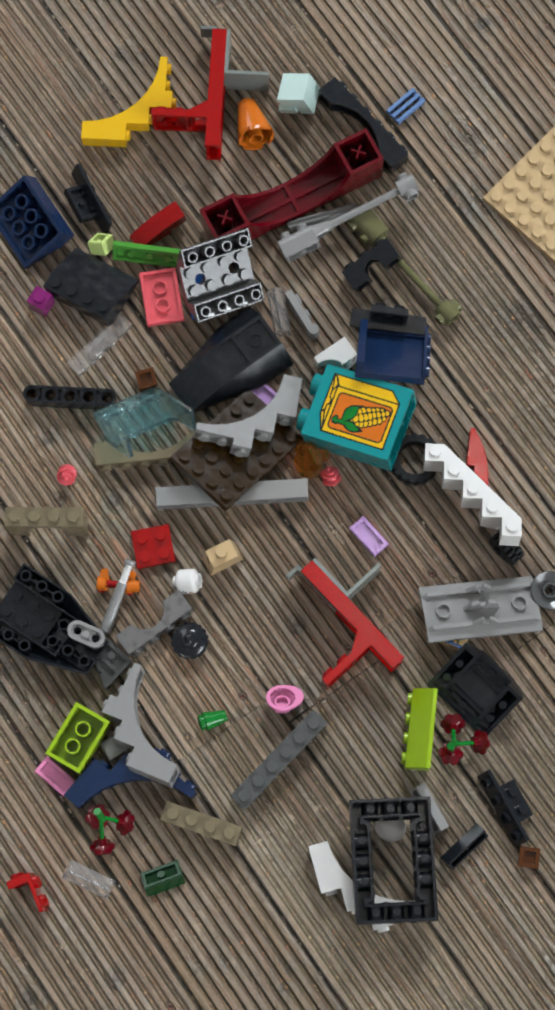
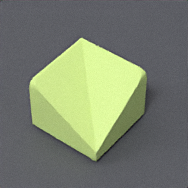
M97 233L87 243L90 253L106 256L113 249L114 239L112 234Z

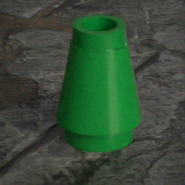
M225 710L201 712V715L197 716L201 731H209L228 721Z

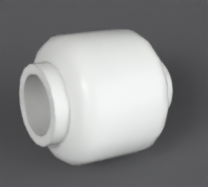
M180 569L177 571L176 576L173 577V587L179 590L181 594L197 593L199 588L202 587V575L196 569Z

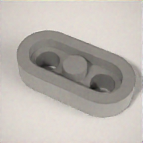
M80 620L72 621L68 625L67 633L71 639L94 649L104 645L106 637L101 629ZM76 628H81L80 634H75ZM99 636V641L93 642L92 638Z

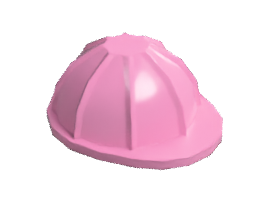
M290 685L272 687L266 695L268 706L276 713L287 714L304 699L301 689Z

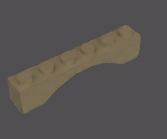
M189 433L171 447L154 452L129 450L113 441L94 443L95 465L97 470L101 469L102 472L111 471L112 468L127 470L131 466L146 468L150 464H158V466L169 465V462H172L170 457L187 443L194 433Z

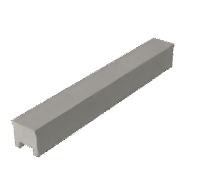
M308 478L258 481L232 506L308 501ZM197 485L155 487L158 510L220 507Z

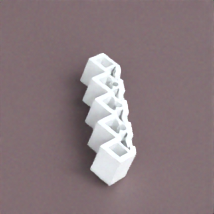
M425 443L423 471L442 472V489L461 490V508L480 509V526L499 527V545L519 546L522 537V518L445 444Z

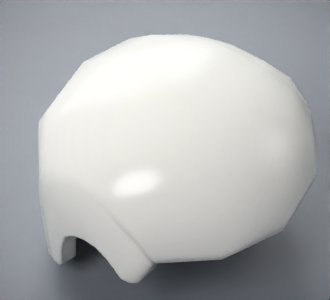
M404 820L375 821V831L381 839L391 843L402 839L406 833V823Z

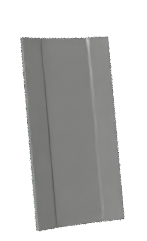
M532 576L418 587L428 643L543 631L539 605L533 600L531 595Z

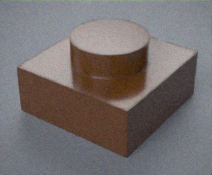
M153 367L135 372L140 392L158 387Z
M520 846L517 866L538 869L540 849Z

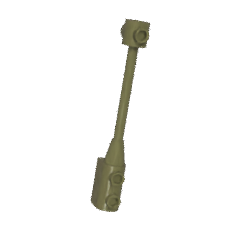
M371 209L348 220L347 227L351 232L354 233L357 230L361 234L359 239L365 246L368 244L374 246L377 241L385 239L388 235L389 228ZM403 260L397 263L404 273L437 306L434 318L438 324L442 325L445 323L449 326L460 316L462 307L457 300L452 299L449 301L447 299L442 302Z

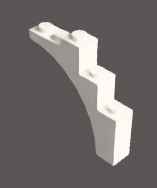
M328 841L308 846L321 894L325 893L327 897L338 894L337 889H341L346 911H351L352 915H354L353 881L341 869L334 858ZM375 895L374 898L375 903L404 902L402 900L383 898ZM372 924L371 926L373 931L377 930L378 933L389 931V926L393 924Z

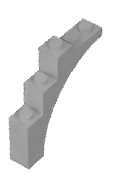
M284 374L278 392L264 409L247 419L229 424L212 425L197 422L193 438L202 442L217 443L220 446H230L229 453L237 457H248L252 449L253 438L259 441L270 442L274 434L275 423L283 426L293 425L297 414L302 378Z
M134 663L133 667L127 671V679L124 685H121L118 689V697L110 694L109 698L102 705V713L105 718L120 724L114 731V739L117 744L133 750L126 758L128 769L173 788L181 771L177 764L164 758L152 748L140 726L137 700L145 670L142 665Z

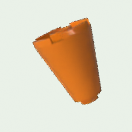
M243 98L238 103V143L245 150H259L263 148L262 145L265 143L269 145L272 142L274 131L256 101L252 98Z

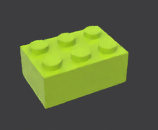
M76 702L45 754L81 775L112 723Z

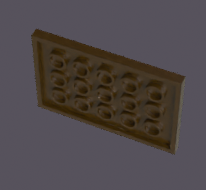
M248 390L208 424H229L242 421L255 415L267 405L251 390ZM275 423L271 441H259L253 438L252 449L248 457H237L229 453L230 446H220L209 441L202 442L192 437L170 457V460L224 511H227L303 441V438L289 425L283 426Z

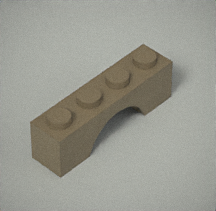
M166 801L160 818L161 821L202 834L235 847L238 844L243 829L242 826Z

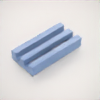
M412 88L390 106L386 113L399 125L421 107L426 100ZM413 95V97L409 101H407L403 106H401L397 111H395L400 105H402L406 100H408ZM418 100V102L414 106H412L402 116L397 118V116L401 112L408 108L414 101Z

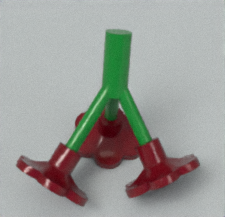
M447 714L444 720L440 722L444 732L447 734L451 733L452 741L445 742L438 751L444 764H458L459 760L463 758L460 746L470 745L475 753H480L481 755L487 752L490 742L485 731L476 730L470 741L459 742L456 740V734L460 733L461 729L465 727V721L462 720L461 715Z
M98 804L96 807L90 806L87 810L86 822L90 823L93 829L99 828L100 832L98 840H95L90 846V851L94 852L95 855H108L115 849V844L104 836V827L108 824V821L115 822L116 829L120 831L121 835L125 836L133 830L135 817L129 810H125L123 814H119L116 818L110 817V812L105 810L102 804Z

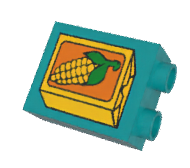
M327 364L324 374L316 373L312 379L309 394L315 397L310 409H301L297 418L296 429L301 431L306 445L392 472L417 404L414 390L383 380L357 378L353 371Z

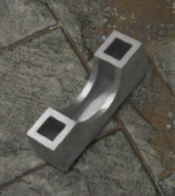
M179 590L163 601L164 614L157 625L149 629H140L130 625L115 636L130 657L133 655L135 657L139 656L144 652L145 646L155 644L160 640V635L164 632L170 633L176 628L175 624L179 621L184 622L192 616L193 609Z

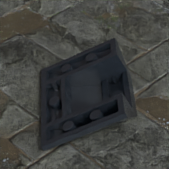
M465 643L428 682L431 688L438 689L437 694L461 715L472 728L481 732L485 731L487 735L524 698L514 679L486 652L468 643Z

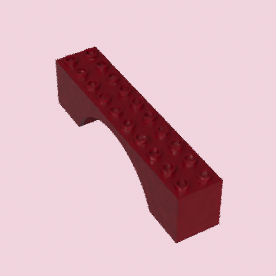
M367 128L334 143L327 153L315 164L281 185L249 195L232 193L199 209L202 228L209 240L249 228L252 241L287 224L288 221L295 220L382 177L384 158Z

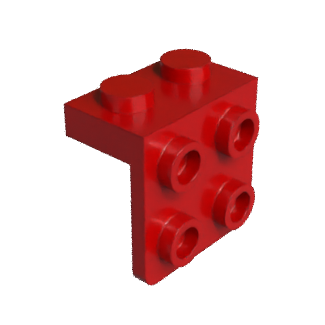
M19 872L10 876L11 880L6 882L9 890H15L29 884L39 912L48 911L49 901L46 894L43 895L41 893L40 887H42V883L38 875Z

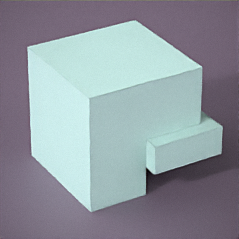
M283 73L277 101L280 103L278 109L280 113L297 114L299 111L301 114H314L320 87L310 74Z

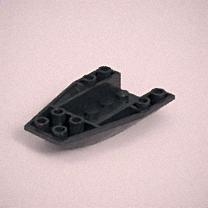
M248 306L218 327L173 378L169 386L188 412L193 414L242 395L245 391L262 387L291 367L293 362L281 341L262 316Z

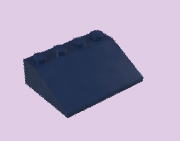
M23 175L0 197V232L25 269L61 248L74 236L36 177Z

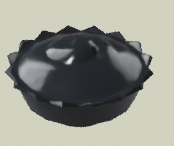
M185 622L174 630L171 636V645L179 657L195 659L206 651L209 636L201 625L194 622Z

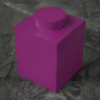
M38 286L34 288L27 299L29 308L46 317L55 303L53 295Z

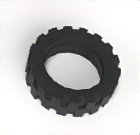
M412 433L411 435H405L392 473L397 476L399 481H403L404 484H413V486L423 485L432 480L435 474H437L434 471L411 474L406 472L399 463L400 453L405 447L419 445L425 448V443L434 444L431 438L428 439L426 435Z

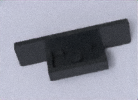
M80 163L76 164L71 174L77 186L65 189L64 195L79 223L96 219L100 229L106 234L112 226L111 217L106 213L102 201L99 200L94 186L87 177L86 171Z
M384 303L371 304V310L352 308L350 327L360 328L361 319H368L367 329L424 335L426 317L408 315L409 309L401 305L390 307Z
M490 769L478 775L477 778L480 785L486 792L490 803L496 810L514 845L517 847L529 841L520 822L532 816L533 813L514 779L499 786Z

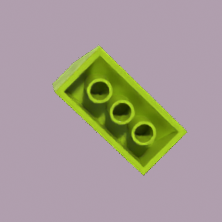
M413 688L412 693H408L407 705H410V713H406L405 716L408 732H404L403 736L406 752H402L401 764H404V769L427 772L430 769L437 688Z

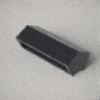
M476 823L440 859L449 868L454 870L488 837V834Z

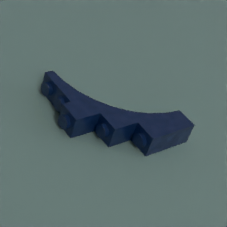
M157 747L155 748L160 755L172 762L170 759L172 755L164 748L161 750ZM125 753L111 771L108 770L111 767L103 759L98 761L95 758L64 796L79 809H82L93 797L118 784L133 781H156L130 771L126 766L128 754ZM179 773L173 788L193 799L197 794L194 790L196 786L188 779L184 782L179 778L181 775Z

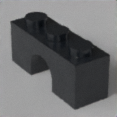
M380 239L374 244V248L370 251H364L360 254L358 260L352 261L344 267L345 270L342 273L355 291L360 292L373 282L368 273L369 267L373 263L381 262L389 270L403 259L389 239Z

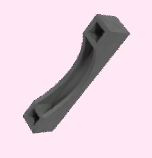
M312 710L230 795L231 798L246 811L288 764L327 726V722L315 710Z

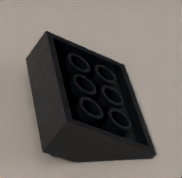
M75 248L52 271L43 287L45 291L52 294L53 298L111 327L139 280Z

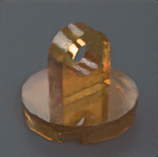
M310 441L299 443L294 451L296 452V457H294L295 467L302 477L308 478V480L318 477L322 470V463L331 458L329 450L319 451L317 446Z

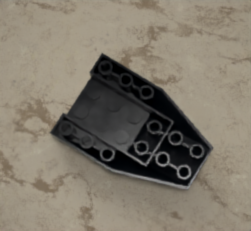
M23 563L13 578L15 583L0 603V642L27 660L88 675L108 646L109 641L106 639L102 647L94 649L71 639L67 633V628L72 621L80 620L96 628L98 627L71 593ZM76 628L75 634H80L81 628ZM94 636L92 641H99V636Z

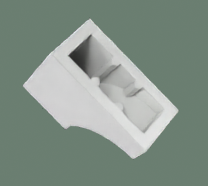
M343 337L314 357V364L317 368L330 364L343 369L346 367L349 369L356 364L357 353L348 340Z

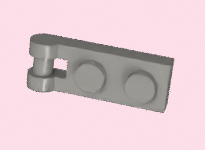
M289 290L285 293L286 302L307 336L311 340H316L319 337V326L311 322L310 319L312 317L307 309L304 310L301 306L302 301L297 293L294 295L293 291Z

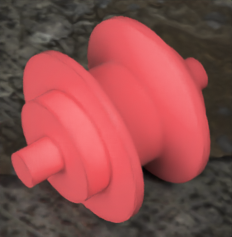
M69 464L62 465L57 473L58 482L66 486L73 484L77 476L76 469Z
M327 466L320 473L325 486H335L341 480L337 467Z

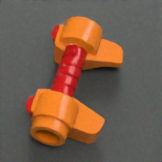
M107 568L101 569L100 576L97 577L96 589L101 593L108 592L110 588H115L118 582L110 580ZM131 571L126 582L125 593L127 595L140 592V581L136 580V573Z

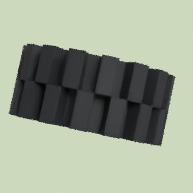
M499 531L489 540L493 550L509 565L513 566L524 556V551H522L520 546L499 545Z

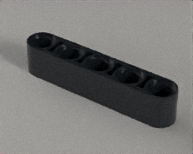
M29 385L23 391L27 404L33 407L112 410L117 405L114 391L105 388ZM31 393H37L34 399L28 398ZM49 394H56L53 400L47 399ZM68 395H75V398L73 400H66V397ZM88 395L94 396L93 400L90 402L85 401V398ZM107 396L113 397L109 403L103 401Z

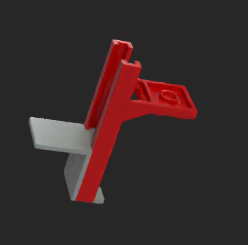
M200 26L201 37L212 38L208 100L190 109L182 107L167 109L163 106L151 108V118L154 130L205 132L206 160H221L225 90L269 91V72L230 70L232 53L231 29H217V26Z
M316 558L303 569L298 564L285 576V579L289 582L295 575L299 574L301 579L356 636L351 653L348 656L346 654L342 655L337 660V666L334 669L330 667L322 674V685L326 690L368 651L390 673L404 659V656L350 601L380 573L381 565L379 563L348 591Z

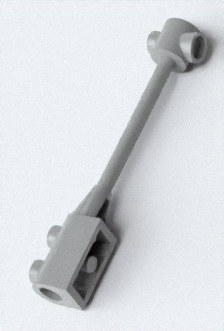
M406 172L399 174L396 177L398 181L394 182L395 189L331 221L328 220L309 226L306 223H302L296 227L297 232L290 234L289 231L282 233L279 236L281 240L277 242L287 262L290 263L320 248L319 239L334 227L399 194L402 199L405 198L406 202L416 199L419 196V188L412 174L407 175Z

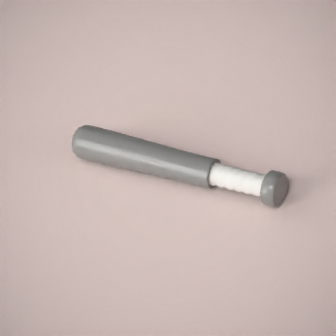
M124 560L125 567L117 582L100 626L103 633L109 634L112 631L127 587L128 576L132 567L136 564L133 560Z

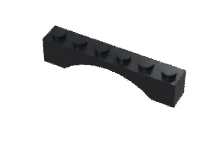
M334 77L318 90V98L330 111L349 115L367 128L384 158L383 167L390 174L407 162L408 150L402 144L400 145L396 141L395 136L383 128L382 122L371 115L368 107L361 105L358 97L347 90V86L343 81H339Z

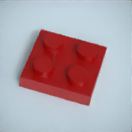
M169 524L131 531L138 570L176 562Z

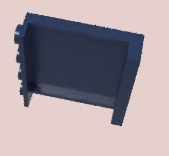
M361 319L355 377L424 385L425 377L429 378L431 334L428 333V326H425L424 335L370 330L367 329L368 319Z

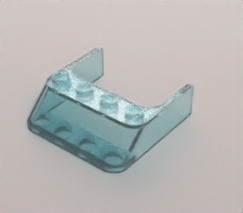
M160 388L145 390L94 413V418L107 442L129 458L133 457L130 438H136L141 433L152 431L156 427L171 423L172 421H179L193 431L196 427L193 409Z

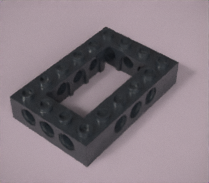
M430 796L349 800L355 925L439 921ZM410 820L415 902L375 903L374 869L372 866L373 848L371 847L372 830L370 822Z

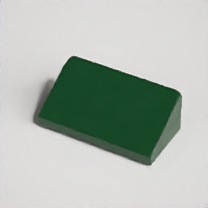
M178 860L140 873L148 896H153L185 884Z

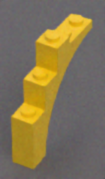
M160 56L158 71L153 83L134 105L109 118L82 121L81 140L83 146L127 148V141L131 139V131H150V125H153L151 108L163 106L167 109H175L177 107V98L173 97V91H170L171 81H168V75L172 74V64H169L168 57Z

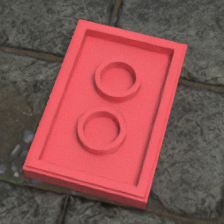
M176 267L139 273L147 326L153 327L183 322L184 315Z

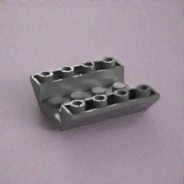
M249 228L179 250L176 267L184 300L197 323L265 300L261 282L254 280L247 248L252 247ZM234 262L236 268L233 272H230L229 265ZM201 273L203 279L197 284L195 278Z

